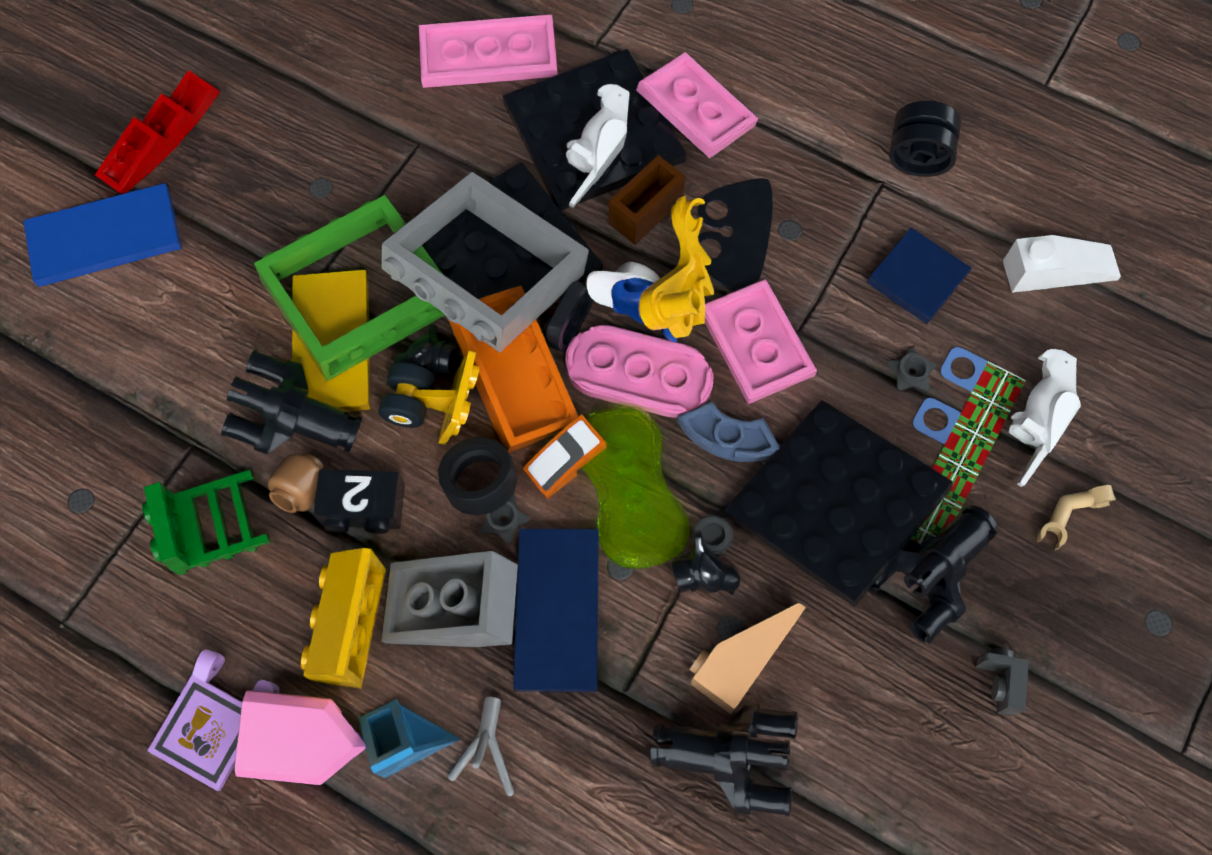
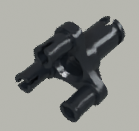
M253 350L245 373L254 374L276 382L279 385L278 387L273 386L270 390L236 376L231 386L247 392V395L229 389L227 401L262 412L261 416L265 418V422L262 425L229 412L222 427L221 436H227L254 446L255 451L266 455L292 438L294 433L335 448L337 446L344 447V451L350 453L363 416L357 415V417L350 415L349 411L308 397L309 390L302 364L290 359L284 362Z
M975 505L966 507L936 537H927L920 544L907 543L869 591L877 592L895 572H902L906 575L904 582L908 589L916 583L918 587L912 593L919 597L928 596L930 606L910 624V630L918 640L930 644L948 623H955L966 612V606L961 598L960 580L966 575V565L998 534L995 531L998 527L996 521L981 507Z
M744 703V706L726 724L719 725L718 730L671 725L670 728H666L664 724L657 723L654 727L652 738L658 739V743L673 745L671 748L666 749L651 747V764L653 767L666 765L668 769L714 774L715 781L719 782L735 813L750 815L751 811L790 817L792 787L783 788L754 784V780L750 779L751 765L788 770L790 762L788 756L771 753L790 755V740L758 738V734L796 740L798 712L760 709V704Z

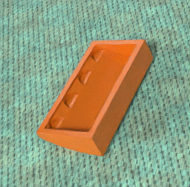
M518 286L480 298L479 300L502 316L525 293L522 286ZM448 319L463 356H466L468 350L476 352L473 365L480 368L475 385L499 442L503 444L508 453L556 435L578 418V414L537 320H534L499 353L484 341L480 342L477 340L473 333L459 323H454Z

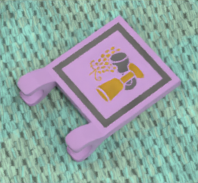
M205 649L197 658L190 679L147 751L216 791H221L235 766L242 701L209 683L223 666L225 657L216 651ZM260 680L255 685L253 691L279 693L280 688L270 681Z

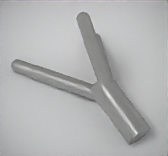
M485 697L478 734L448 775V779L455 781L473 755L472 767L475 769L479 768L487 744H489L506 795L512 796L514 789L495 737L501 700L495 697Z

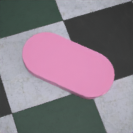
M597 325L591 327L589 331L575 336L566 351V371L571 383L580 392L593 398L666 417L677 418L706 404L712 392L714 377L711 367H709L708 363L704 360L705 357L697 349L685 344L671 342L666 339L615 326Z

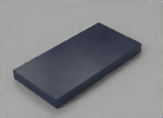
M519 529L514 663L515 692H597L599 529Z

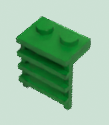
M247 470L175 494L170 492L160 482L145 486L146 501L142 503V510L147 523L152 525L155 538L150 539V547L155 560L163 563L178 575L187 573L189 569L198 566L204 568L210 566V562L223 558L228 560L234 558L235 554L244 551L252 552L257 550V547L270 543L267 534L254 537L240 483L254 479L252 471ZM230 487L243 539L242 542L233 545L230 543L218 490ZM206 494L220 548L211 552L207 551L195 500L196 497Z

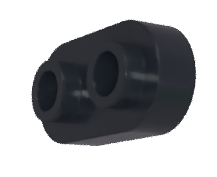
M575 281L561 295L557 310L553 317L548 318L543 328V336L546 338L549 348L565 352L572 339L578 334L593 303L586 284Z

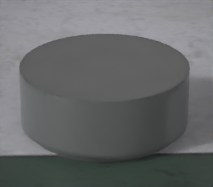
M713 515L706 516L698 521L694 532L701 530L704 545L717 557L725 554L733 540V530L730 524L722 517Z

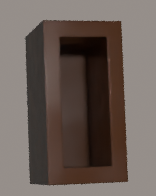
M656 156L609 200V225L636 245L671 212L672 206L676 204L677 199L684 196L685 175L661 156Z

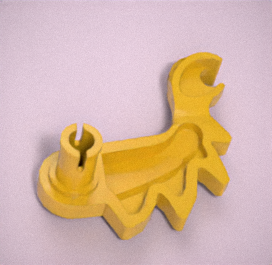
M686 196L677 199L676 204H673L671 209L672 225L681 248L676 268L642 292L638 304L639 315L649 329L660 330L669 328L674 338L689 336L692 326L705 324L706 306L704 296L714 295V288L705 266L711 264V259L698 240L703 219L702 217L694 219L691 215L693 206L705 204V201L701 198L686 201Z

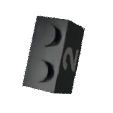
M319 469L313 516L322 526H325L326 530L331 532H348L349 527L364 528L369 533L385 534L388 533L389 529H400L405 484L399 472Z

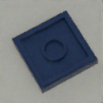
M910 228L871 274L867 283L928 324L972 268L913 228Z

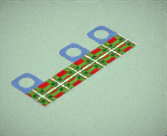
M960 347L951 349L941 367V375L945 379L972 392L962 412L934 398H927L923 401L913 420L916 430L944 444L932 469L953 481L952 489L911 538L919 544L927 537H936L958 516L1026 381ZM958 357H965L971 360L975 366L973 376L968 379L956 377L951 371L952 361ZM938 408L945 412L948 418L947 426L940 431L929 429L923 421L924 413L927 410Z

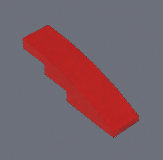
M188 70L169 98L162 93L160 94L143 121L133 117L95 173V176L119 193H127L150 174L180 144L199 122L220 91Z

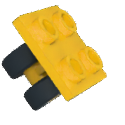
M468 350L455 374L451 390H432L435 377L431 371L422 366L406 362L393 364L389 370L387 383L396 392L395 394H387L382 397L378 410L379 416L397 426L416 428L424 423L427 408L445 412L438 443L446 445L451 435H458L461 424H465L469 414L471 402L466 400L470 388L473 389L476 384L480 368L473 365L476 352Z

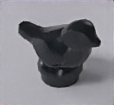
M431 324L428 334L415 341L407 352L396 356L393 364L399 362L413 363L437 375H443L444 373L453 374L458 362V347L455 344H449L447 340L439 341L437 338V325Z
M701 530L694 532V548L691 555L680 556L679 560L672 562L673 572L681 593L689 590L695 592L701 588L708 593H716L723 590L733 595L735 589L740 585L738 571L732 566L724 564L704 545Z

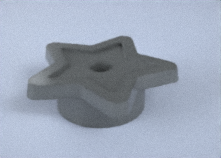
M909 348L902 360L888 362V368L898 376V391H903L910 387H915L923 392L930 390L928 375L937 367L935 362L928 361L923 355L916 353L914 348ZM909 370H915V374H910Z
M513 494L504 506L492 513L486 514L487 519L480 528V533L484 535L498 533L507 544H510L515 529L529 523L530 518L517 510L516 496ZM503 515L507 517V520L504 522L500 521V517Z

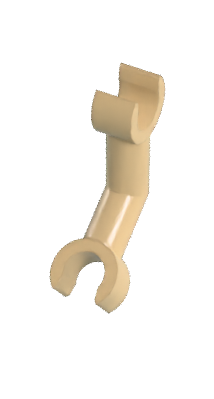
M1103 485L1085 492L1061 496L1049 523L1045 524L1038 531L1037 542L1044 538L1046 531H1052L1058 537V542L1055 545V550H1058L1067 541L1068 535L1065 526L1072 510L1085 507L1101 508L1109 506L1110 501L1116 500L1111 485Z

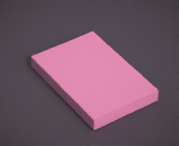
M686 52L639 81L636 89L639 94L709 159L755 127L758 118Z
M766 279L705 304V324L748 404L816 375L817 369Z

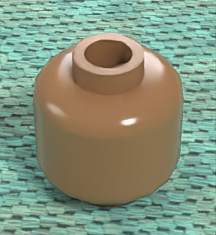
M290 454L286 456L268 479L271 501L280 509L289 513L307 511L315 504L319 469L324 468L322 462L310 454H304V456Z

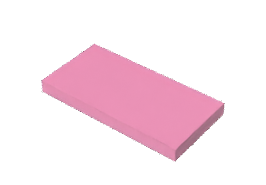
M552 14L419 25L421 82L423 88L551 78L558 75Z

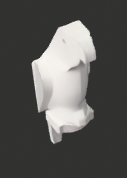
M607 84L598 90L597 95L602 97L601 110L586 124L581 139L571 140L567 143L566 157L568 163L583 173H590L569 202V206L572 208L575 207L591 186L595 185L623 149L627 134L629 91L617 84Z
M1050 349L1039 356L1038 359L1043 361V379L1031 391L1025 411L1016 412L1011 416L1013 422L1008 433L1024 444H1030L1035 447L1033 456L1017 482V485L1020 487L1025 486L1045 456L1052 451L1081 407L1076 392L1077 358L1063 350Z

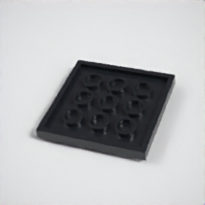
M628 49L503 95L504 106L552 201L560 211L570 207L569 202L590 174L587 172L583 173L568 163L566 157L567 143L571 140L581 139L586 124L601 110L602 97L598 96L597 93L604 85L617 84L629 91L627 134L623 149L595 185L591 186L577 204L625 186L658 155L672 166L686 162V152L668 120L636 91L639 81L643 80L644 77Z
M523 162L489 181L490 184L589 250L584 275L577 282H586L591 272L603 271L601 261ZM467 209L422 244L442 274L477 299L518 286H522L526 294L553 269V267Z
M821 400L725 508L726 517L855 607L952 489L953 481Z

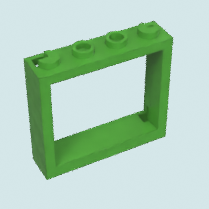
M386 195L364 203L355 211L343 217L333 219L328 225L310 234L300 236L295 242L278 251L266 254L262 259L254 263L262 284L326 381L445 316L442 311L429 302L422 301L417 296H414L322 347L279 282L388 224L393 233H396L405 226L406 223ZM422 245L413 252L414 255L442 273Z

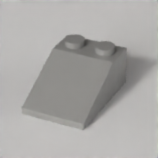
M494 551L391 563L381 642L388 644L460 647L511 645L518 565Z

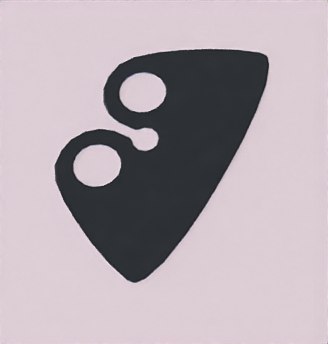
M765 178L742 181L716 189L702 198L705 204L698 205L699 217H702L706 225L720 229L729 226L733 229V235L730 237H724L719 232L708 231L699 234L698 240L699 244L707 239L715 240L720 244V255L717 258L711 259V264L705 266L708 275L734 292L759 282L769 243L773 208L771 184ZM717 200L724 202L728 207L727 216L721 220L711 219L706 213L707 204Z

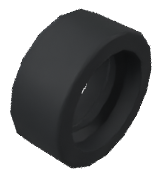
M474 437L457 443L442 457L438 468L439 483L446 497L454 508L464 514L478 516L494 512L507 503L514 494L517 484L516 469L510 454L503 444L492 438ZM480 461H491L499 465L500 472L498 477L486 488L473 492L458 489L456 485L458 475L467 466Z

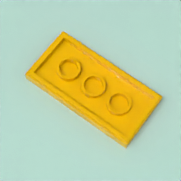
M366 270L293 275L292 301L322 347L369 322V289ZM292 329V361L298 362L303 366L309 390L308 397L346 411L371 410L370 358L326 381Z

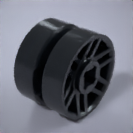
M917 101L902 107L897 112L894 121L889 153L892 165L903 173L920 177L937 176L952 169L956 163L961 118L958 112L949 105L936 101Z

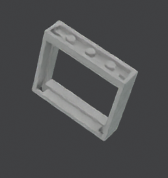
M471 172L382 243V270L390 274L391 279L399 281L411 289L419 299L429 302L442 311L450 321L459 323L473 333L477 340L480 342L484 341L500 353L567 291L573 282L584 275L589 250L474 172ZM465 209L553 267L547 275L502 316L413 254L416 249Z

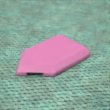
M247 690L242 701L234 770L237 777L321 785L366 749L363 737L359 732L356 733L341 714L340 708L330 698Z

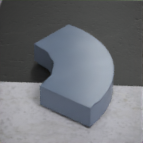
M712 401L677 417V422L681 429L696 445L723 459L738 462L763 461L770 459L779 449V445L764 418L753 421L735 420L721 413Z

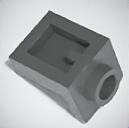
M992 648L989 649V652L976 659V668L999 672V676L996 675L993 680L991 692L992 700L997 701L996 713L1015 716L1025 711L1029 660L1016 658L1015 652L1011 650Z

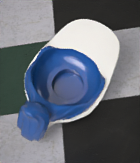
M626 262L616 272H591L587 277V290L590 297L597 303L609 306L616 313L626 314L640 324H644L638 311L641 294L646 288L658 281L660 277L655 271L643 264ZM669 328L663 329V335L668 340L677 342V338H674Z

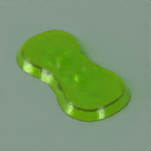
M632 406L612 407L588 416L586 420L604 439L607 445L606 449L581 467L593 482L599 499V543L603 551L614 563L631 569L648 568L671 560L687 544L689 521L683 506L667 487L662 474V435L658 424L646 411Z

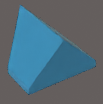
M397 699L359 717L370 768L374 774L383 778H387L461 740V738L401 706Z

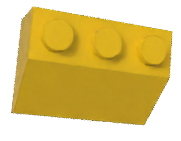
M359 548L331 553L329 564L322 567L319 578L320 589H323L320 604L314 605L310 618V627L314 629L311 644L304 647L301 657V669L304 670L303 676L312 682L362 689L386 573L385 567L372 549Z

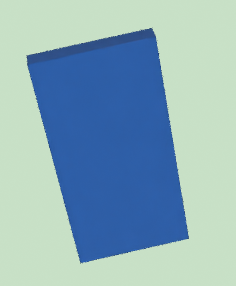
M166 183L23 220L32 278L38 287L182 249L171 193Z

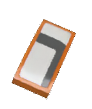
M581 414L550 440L525 465L523 471L545 498L548 499L577 477V470L606 449L607 445L604 439Z

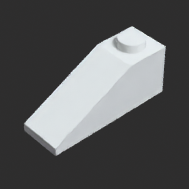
M1056 235L1016 239L1003 260L1011 293L1116 281L1121 277L1111 245Z

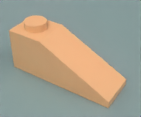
M797 603L718 643L711 653L703 650L690 668V671L695 673L690 685L731 715L806 607Z

